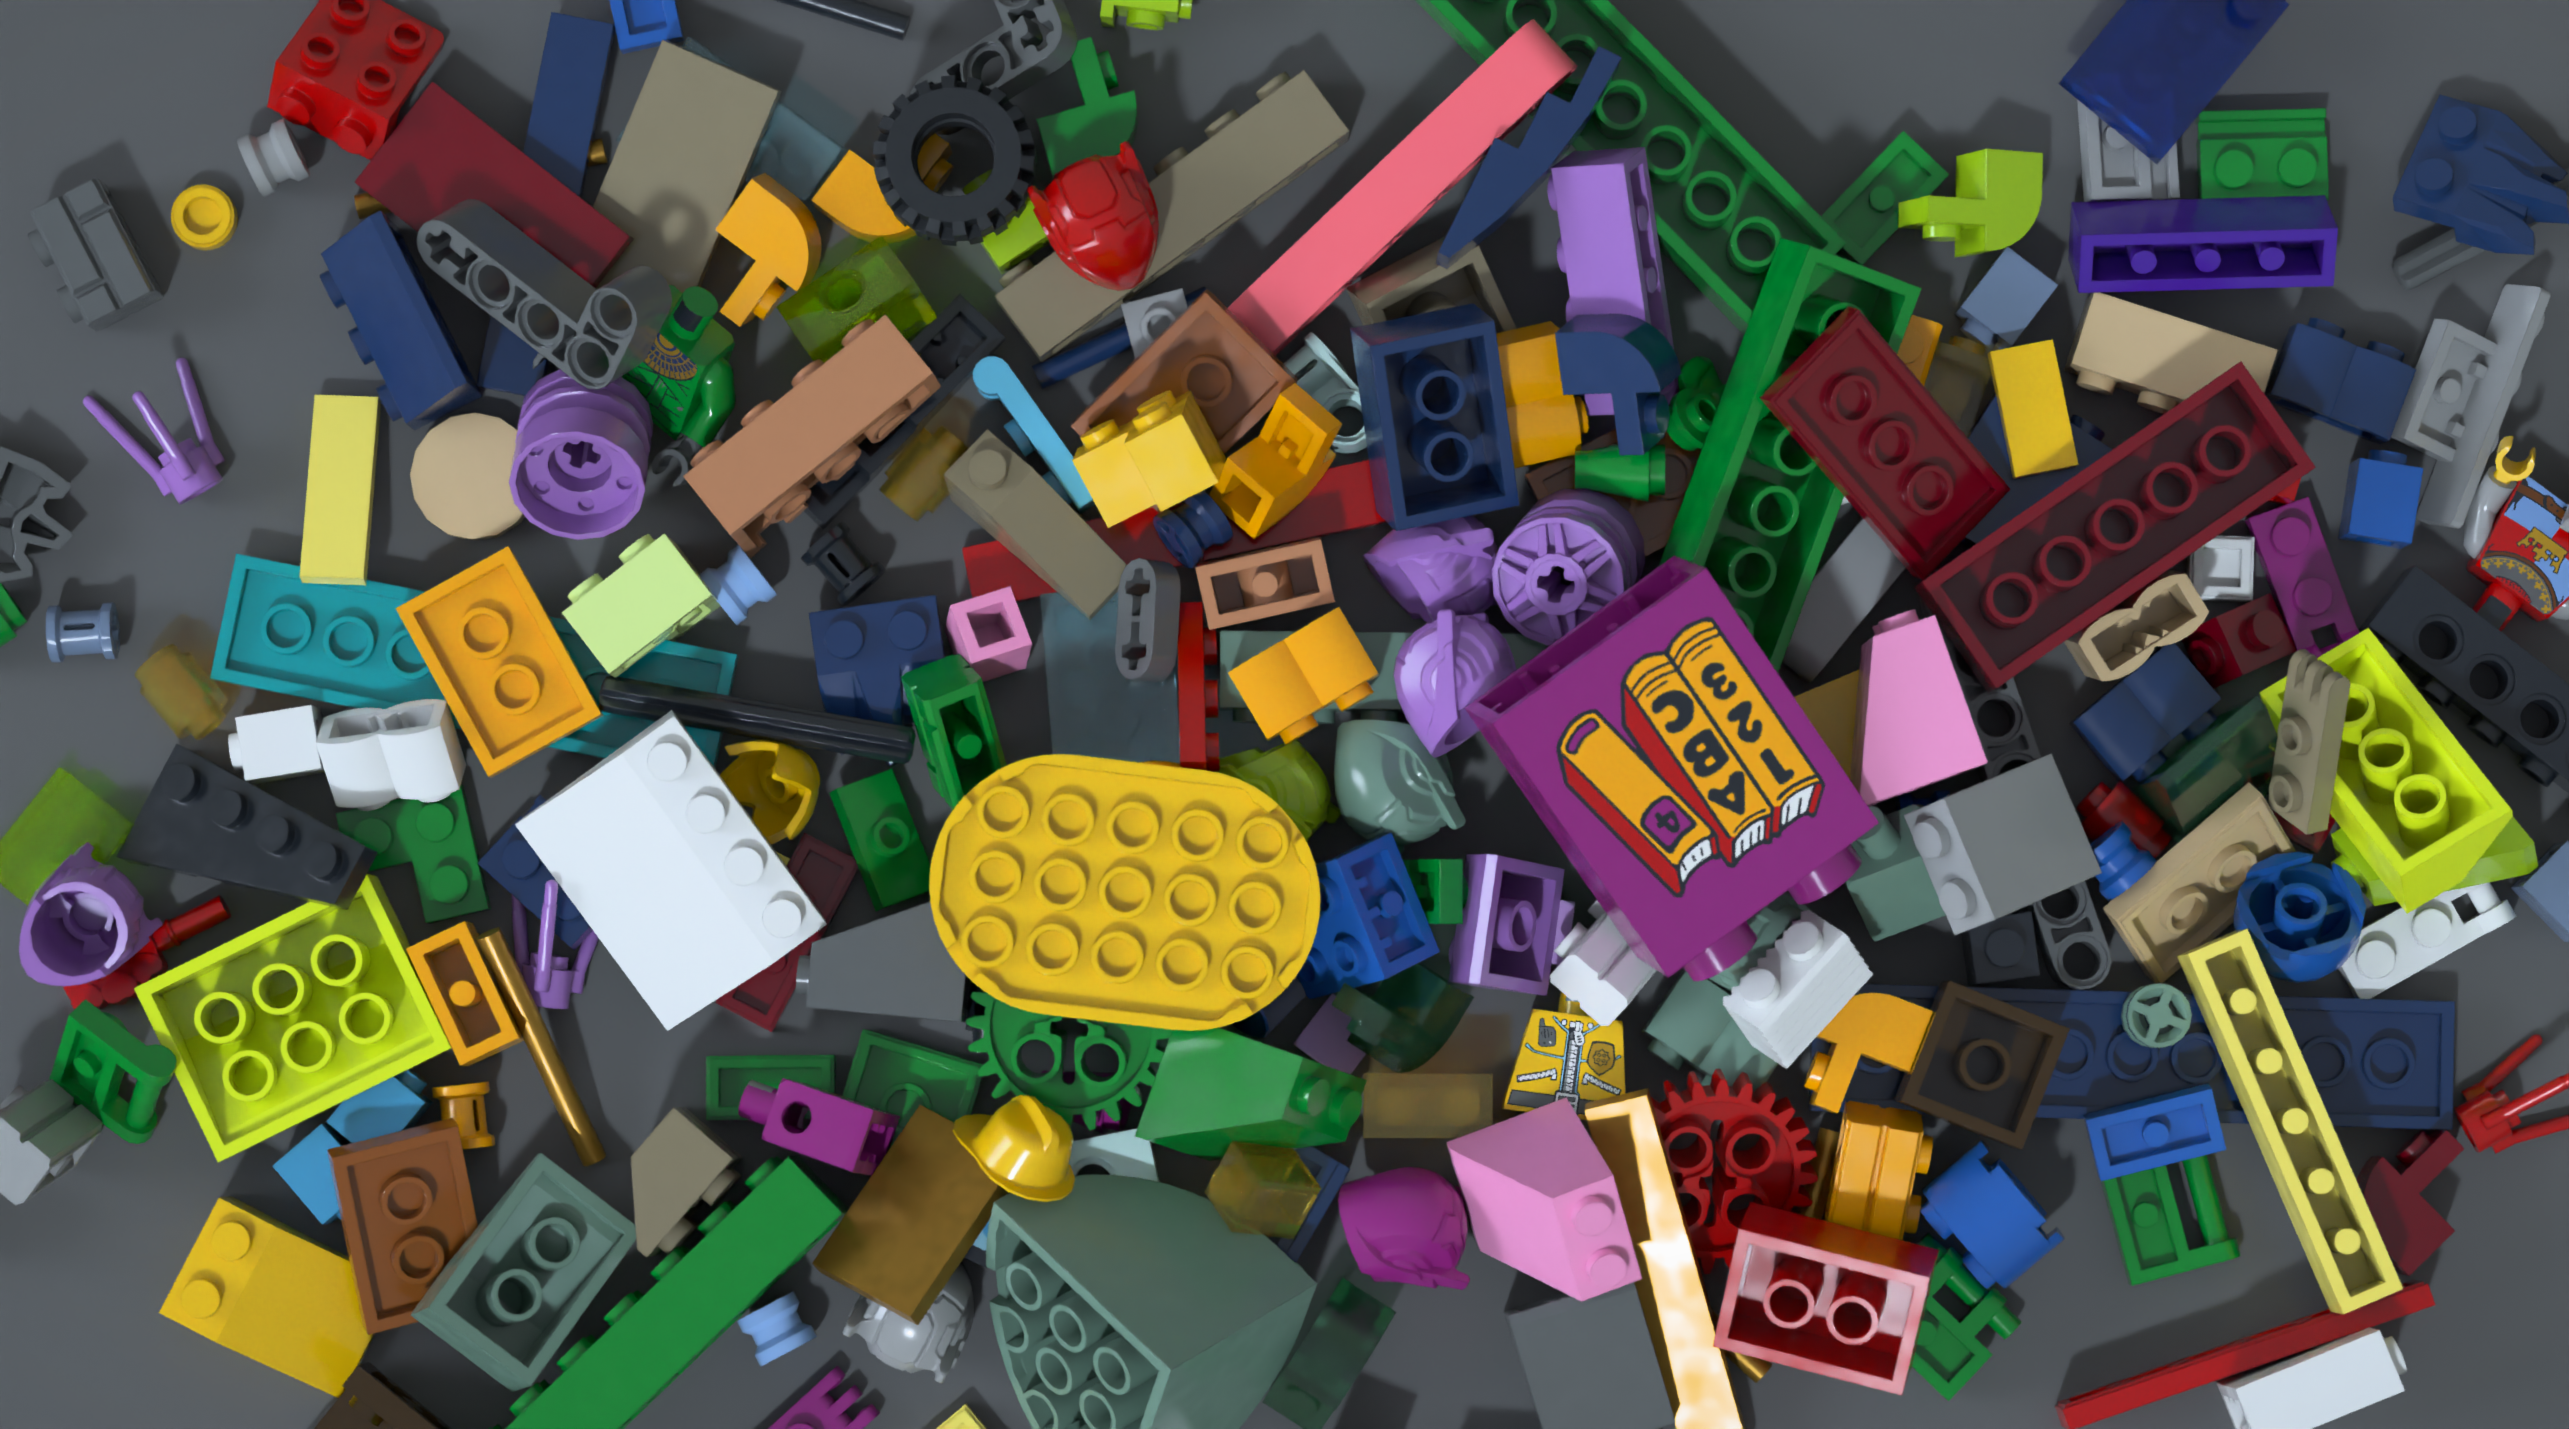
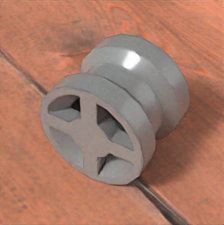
M284 118L272 123L269 132L255 137L247 134L237 139L244 162L263 197L276 192L278 184L291 178L301 181L310 177V171L302 151Z

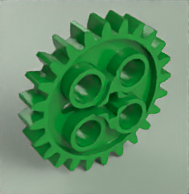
M981 989L974 990L970 997L986 1007L985 1012L969 1016L966 1019L967 1025L982 1029L984 1037L971 1043L968 1046V1050L977 1053L987 1052L990 1059L976 1072L978 1077L997 1073L1001 1079L991 1094L994 1099L1010 1091L1016 1096H1034L1042 1105L1061 1115L1070 1128L1074 1122L1075 1115L1082 1114L1089 1130H1095L1098 1126V1110L1104 1109L1115 1122L1121 1120L1123 1114L1119 1100L1125 1098L1137 1107L1144 1103L1145 1100L1137 1084L1142 1082L1153 1086L1157 1073L1150 1065L1152 1062L1161 1063L1165 1052L1164 1048L1158 1046V1042L1160 1039L1170 1038L1172 1032L1169 1029L1077 1019L1078 1022L1088 1025V1031L1082 1032L1075 1040V1081L1069 1084L1063 1079L1068 1036L1065 1030L1056 1029L1055 1023L1061 1021L1064 1017L1038 1014L1012 1007ZM1037 1039L1044 1041L1051 1047L1054 1052L1055 1062L1050 1071L1036 1073L1025 1066L1022 1061L1021 1052L1023 1045L1027 1041ZM1093 1044H1106L1116 1051L1119 1057L1117 1073L1112 1076L1101 1077L1089 1070L1086 1065L1085 1056L1087 1049Z

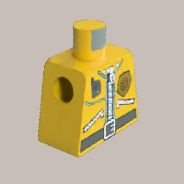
M1561 991L1558 1012L1531 1009L1503 1097L1502 1109L1529 1112L1567 1097L1579 1119L1587 1120L1584 1111L1586 1103L1626 1094L1622 1021L1614 1020L1609 1026H1601L1580 1008L1579 1001H1572Z

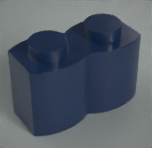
M2310 318L2307 325L2296 323L2291 326L2264 393L2268 400L2280 407L2322 421L2365 440L2378 444L2389 441L2417 370L2403 363L2405 353L2376 341H2369L2367 348L2356 346L2343 339L2346 332L2343 328L2317 318Z
M2173 643L2158 648L2138 669L2126 675L2069 724L2117 781H2124L2132 774L2140 783L2168 760V757L2161 749L2181 733L2186 741L2189 742L2218 718L2210 708L2222 698L2179 647Z

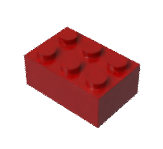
M1750 1202L1738 1230L1712 1347L1903 1395L1915 1356L1939 1250Z

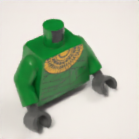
M669 285L672 295L670 311L647 357L640 365L621 376L632 383L649 403L653 423L675 441L683 434L685 435L678 447L659 452L652 462V472L660 474L669 466L673 456L680 461L682 471L675 480L673 487L688 483L683 476L693 468L690 464L691 460L701 446L704 448L712 443L736 404L733 367L729 363L735 342L732 334L713 319L718 310L716 298L711 292L698 286H691L682 293L674 285ZM540 353L537 354L533 361V369L546 359Z

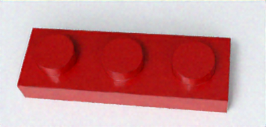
M1203 602L1180 603L1178 629L1180 767L1216 772L1220 771L1219 733H1206V718H1219L1217 680H1205V666L1217 665L1216 629L1209 630V627H1204Z

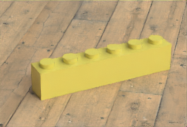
M2248 929L2233 931L2177 955L2330 1311L2346 1314L2402 1290V1284Z

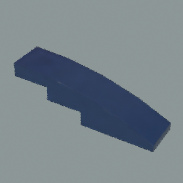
M1598 46L1571 103L1547 92L1519 149L1497 138L1494 139L1438 251L1437 265L1445 269L1451 267L1496 231L1546 180L1551 173V167L1561 160L1585 128L1618 71L1622 57Z

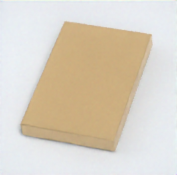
M2248 782L2161 857L2141 879L2103 907V910L2145 975L2155 984H2162L2181 968L2177 955L2212 941L2234 922V911L2239 888L2245 882L2246 874L2252 866L2274 854L2296 852L2264 796Z

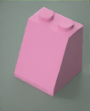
M1915 609L1879 621L1878 625L1872 627L1875 636L1861 646L1850 781L1868 807L1972 771L1988 763L1936 616L1933 615L1919 620Z
M1567 1097L1446 1142L1474 1238L1481 1252L1581 1302L1642 1279L1613 1174Z

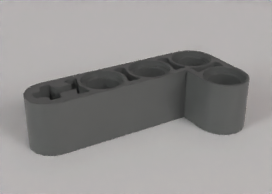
M467 199L424 223L418 231V251L423 261L434 272L577 383L588 389L598 390L606 387L640 365L647 357L670 311L672 303L671 289L666 279L655 269L649 266H636L601 288L596 289L499 213L476 199Z

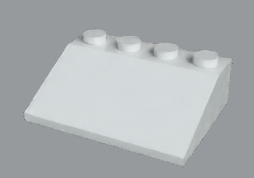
M672 710L515 823L524 838L667 1031L764 970L827 925L821 912Z

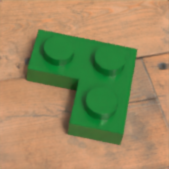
M460 785L459 790L436 802L427 803L421 802L418 799L399 798L391 800L388 804L376 810L363 811L355 808L336 813L341 833L378 852L367 873L408 863L413 864L427 924L491 910L483 870L478 864L480 857L464 785Z

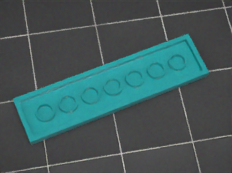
M236 554L210 679L355 709H387L401 703L423 699L446 701L395 609L425 591L367 580V585L302 583L299 577L300 566ZM550 617L599 706L602 682L610 674L568 620ZM664 640L618 677L731 696L739 656L733 653ZM449 706L455 729L462 730ZM602 711L604 716L553 743L548 748L605 759L656 721ZM684 726L716 769L723 733Z

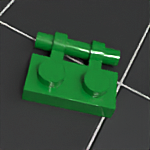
M1928 1232L1916 1244L1937 1249L1939 1253L1912 1368L1944 1399L1950 1401L1993 1355L1974 1336L1988 1324L2005 1340L2017 1329L2022 1321L2004 1305L2007 1298L1995 1286L1986 1289L1962 1265L1964 1257L1953 1246L1945 1249ZM1944 1284L1970 1307L1968 1312L1959 1321L1932 1297Z

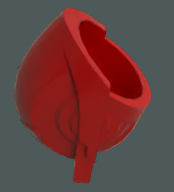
M1128 141L1120 144V153L1118 155L1100 156L1095 154L1070 164L1054 175L1053 181L1043 191H1039L1035 185L1027 188L1028 195L1035 206L1033 211L1058 257L1080 277L1095 285L1117 291L1133 289L1145 279L1153 262L1157 246L1158 210L1140 161L1136 159L1134 150Z

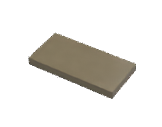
M662 40L593 205L596 210L634 239L596 289L601 288L629 269L639 265L655 269L666 279L668 285H674L682 293L691 286H701L722 236L715 229L739 196L781 96V90L668 40Z

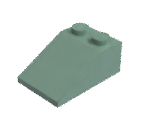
M539 1153L448 1262L410 1315L511 1392L530 1387L635 1242V1224L545 1155Z

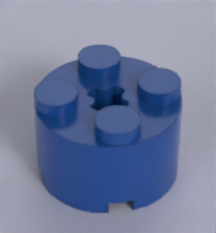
M1980 1140L1922 1189L1928 1200L1921 1205L1920 1212L1944 1240L1954 1233L1968 1249L1963 1254L1964 1258L1962 1261L1983 1287L1988 1289L1998 1282L2006 1289L2065 1240V1237L2058 1227L2046 1234L2041 1227L2046 1222L2044 1216L2047 1215L2045 1210L2000 1158L1991 1166L1982 1158L1989 1152L1990 1147L1983 1140Z

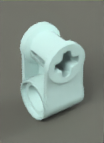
M1310 332L1303 338L1305 345L1283 363L1299 379L1296 384L1331 414L1337 409L1347 406L1356 408L1362 413L1359 388L1348 377L1344 367L1314 333ZM1364 426L1359 433L1353 436L1343 437L1336 435L1330 448L1335 452L1343 454L1357 453L1366 448Z

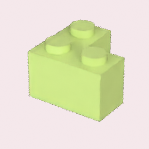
M665 533L658 539H653L650 534L641 537L619 555L620 560L624 564L604 580L598 573L592 575L567 596L573 604L565 609L562 614L605 670L615 678L665 639L675 642L720 607V604L716 601L717 598L702 580L698 571L678 545Z

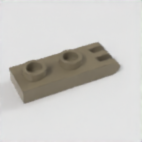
M2301 649L2295 652L2289 661L2281 719L2278 726L2273 771L2269 783L2268 805L2272 810L2308 835L2327 830L2350 681L2339 672H2334L2332 667L2318 660L2315 655L2306 649Z

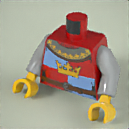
M2506 436L2500 441L2495 460L2496 466L2490 467L2478 484L2465 518L2463 543L2466 551L2471 556L2466 567L2467 571L2488 586L2472 609L2501 632L2518 610L2536 622L2548 619L2550 616L2564 621L2569 620V533L2559 528L2568 505L2529 477L2535 465V447L2530 450L2529 456L2521 462H2514L2506 457L2513 444V436Z

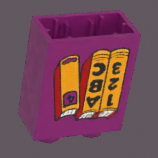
M1676 556L1671 557L1465 707L1469 716L1636 957L1668 978L1684 967L1693 981H1703L1735 964L1749 952L1757 941V935L1747 922L1750 917L1787 890L1797 904L1803 905L1816 901L1837 889L1859 869L1862 863L1860 856L1851 843L1879 824L1705 567Z

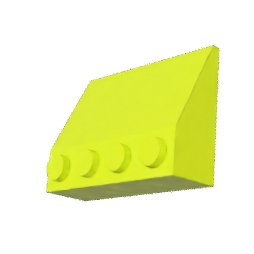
M366 874L348 910L308 902L134 988L160 1044L170 1049L175 1055L176 1068L174 1073L218 1163L452 1048L408 955L406 948L410 947L409 941L378 876Z

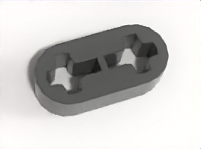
M1138 558L1132 560L1125 567L1121 575L1118 591L1115 657L1119 672L1127 679L1157 683L1165 680L1175 666L1181 587L1178 572L1171 563Z

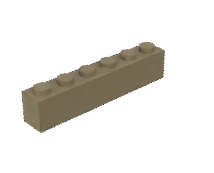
M1305 70L1292 79L1287 72L1279 74L1256 92L1255 95L1260 100L1258 104L1241 116L1235 109L1230 110L1205 129L1204 132L1209 139L1195 150L1188 153L1184 146H1182L1155 165L1153 170L1158 176L1149 182V186L1158 210V240L1151 267L1145 279L1136 287L1117 291L1095 285L1070 269L1058 257L1056 252H1053L1035 266L1030 259H1027L1015 266L999 280L1004 289L995 295L996 301L1040 362L1060 352L1120 308V304L1127 303L1349 141L1348 128Z

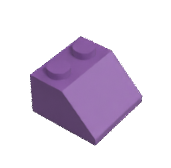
M1492 854L1466 855L1463 875L1468 885V897L1463 908V924L1456 925L1455 936L1449 947V962L1451 965L1449 982L1547 996L1565 869Z

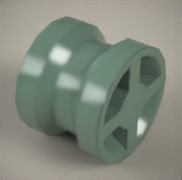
M2161 983L2140 986L2132 991L2124 1001L2121 1011L2123 1029L2129 1038L2141 1046L2150 1048L2171 1046L2181 1040L2190 1028L2192 1017L2190 1004L2183 993L2171 985Z

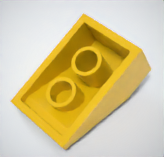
M232 1196L218 1198L159 1311L160 1314L222 1346L337 1398L346 1390L342 1385L360 1364L375 1333L368 1335L363 1327L348 1256Z

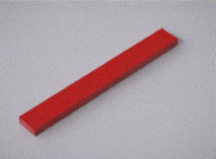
M1369 460L1328 468L1317 485L1294 510L1256 539H1253L1225 515L1232 528V539L1223 546L1212 545L1204 551L1201 562L1387 523L1376 512ZM1182 501L1171 506L1169 510H1175L1182 504ZM1149 507L1110 528L1107 527L1103 517L1085 521L1127 565L1132 560L1142 558L1171 563L1175 568L1185 567L1170 553L1160 539L1153 523V518L1158 512L1153 507ZM998 540L962 548L972 598L1009 586L1017 603L1059 594Z

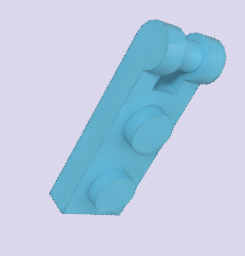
M987 356L981 359L973 370L974 383L978 392L984 398L991 401L1000 400L1013 419L1003 426L1022 454L1026 457L1034 450L1037 452L1049 469L1041 477L1067 504L1072 502L1080 515L1094 506L1095 502L1072 461L1073 456L1009 365L1003 359L996 356Z

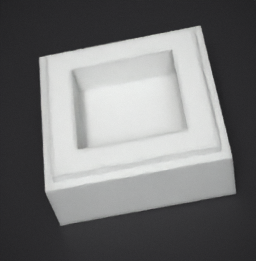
M2216 536L2187 556V576L2202 600L2253 601L2255 537Z

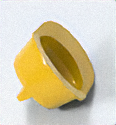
M1019 1095L996 1110L993 1115H964L955 1120L953 1133L957 1140L976 1159L987 1176L1006 1191L1028 1200L1042 1202L1062 1200L1072 1192L1075 1176L1069 1164L1074 1141L1071 1128L1061 1115L1042 1105L1036 1097Z

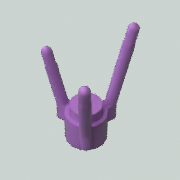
M185 358L177 359L176 368L200 447H196L191 438L177 444L145 394L141 391L133 394V401L165 451L158 457L163 468L94 397L86 396L83 399L84 406L97 418V421L154 479L164 497L173 493L179 505L194 499L221 482L223 478L216 466L225 461L214 443L195 380L193 379L189 363Z
M549 880L545 885L538 952H531L530 959L525 906L511 894L515 961L537 1007L568 1009L570 994H583L585 973L599 938L594 931L586 937L580 946L572 969H568L569 957L552 954L558 883L555 880Z

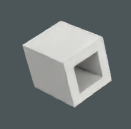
M307 705L235 717L237 733L228 735L229 752L234 771H244L245 781L257 784L325 772L316 745V739L323 721L320 708Z

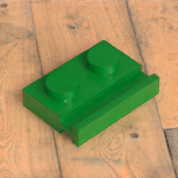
M2326 108L2199 111L2195 115L2198 142L2196 143L2198 199L2325 195L2327 201L2329 200L2327 137H2325Z

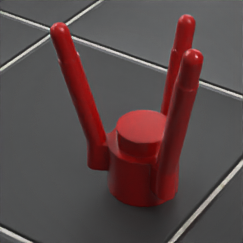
M2532 1035L2480 1082L2461 1091L2466 1102L2453 1110L2464 1133L2478 1153L2491 1147L2494 1153L2497 1154L2516 1143L2569 1129V1114L2511 1130V1128L2521 1124L2518 1116L2519 1113L2568 1089L2569 1073L2559 1076L2513 1101H2510L2503 1090L2493 1095L2490 1093L2542 1044L2543 1039L2540 1035Z

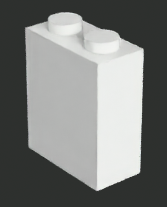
M2366 1328L2342 1338L2254 1367L2217 1382V1386L2235 1429H2312L2405 1391L2399 1375L2406 1373L2407 1367L2402 1353L2392 1336L2384 1339L2380 1330Z

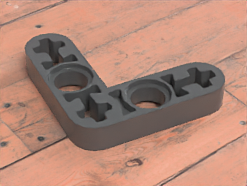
M994 0L1004 25L924 75L916 84L925 80L928 81L929 85L942 82L941 76L955 75L957 81L968 82L969 77L981 80V72L984 65L991 58L1002 56L1005 63L1004 73L995 84L985 87L992 90L994 87H997L1007 94V98L1010 100L1061 68L1071 59L1075 52L1077 44L1076 29L1064 0H1023L1020 2ZM1037 17L1041 24L1052 30L1046 36L1048 46L1043 50L1037 47L1043 42L1039 26L1030 20ZM915 86L910 92V95L916 92ZM949 127L936 133L939 135H951L965 127Z

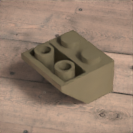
M674 1107L631 1156L637 1249L646 1257L658 1255L662 1251L669 1255L678 1246L681 1248L700 1225L692 1218L695 1212L705 1201L710 1206L714 1203L717 1205L742 1177L734 1167L741 1161L743 1156L686 1107Z

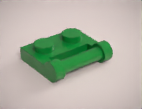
M85 999L68 1016L49 1080L52 1079L74 1098L73 1101L77 1105L82 1104L101 1120L107 1128L123 1140L133 1144H140L148 1141L154 1134L158 1118L155 1107L162 1086L168 1084L173 1077L176 1068V1058L173 1052L163 1045L154 1044L146 1046L129 1033L125 1025L116 1016L100 1011ZM125 1071L137 1079L129 1103L118 1095Z
M2207 1155L2182 1161L2205 1243L2191 1249L2187 1245L2166 1165L2101 1181L2130 1286L2241 1256L2236 1237L2229 1238Z

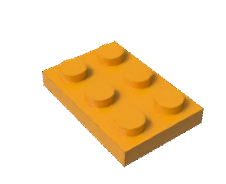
M509 546L395 608L488 777L492 778L604 716L513 550Z

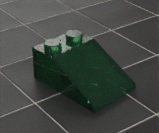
M2258 696L2225 709L2206 729L2189 742H2186L2168 757V760L2157 770L2132 788L2136 795L2165 821L2163 827L2177 843L2248 782L2264 798L2269 794V783L2272 777L2278 736L2266 705Z

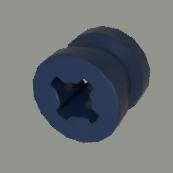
M1201 491L1183 500L1182 504L1175 510L1166 509L1153 518L1154 527L1166 548L1187 568H1193L1203 560L1204 551L1212 545L1223 546L1233 537L1232 528L1226 516L1205 491Z

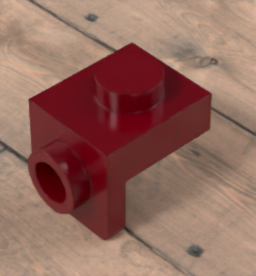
M2271 593L2202 623L2192 634L2182 639L2189 661L2213 689L2297 651Z

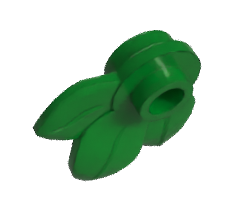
M1696 356L1681 366V374L1678 376L1679 392L1673 395L1669 405L1670 418L1667 432L1678 446L1688 451L1703 448L1726 384L1723 385L1720 381L1713 362L1705 356Z

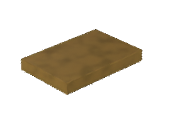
M919 1105L812 1263L820 1273L916 1325H919L990 1220L993 1203L1008 1193V1191L994 1183L987 1176L976 1159L957 1140L953 1133L954 1122Z

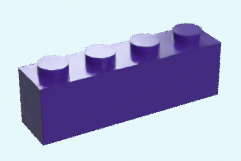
M2325 195L2071 202L2068 261L2078 293L2334 286L2338 227Z

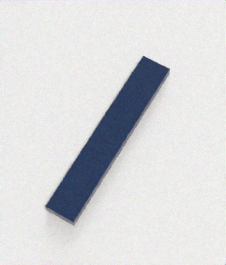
M551 12L523 152L582 198L616 29L615 25L611 23ZM490 315L476 386L525 396L539 379L546 376L549 360L546 358L533 369V361L539 352Z

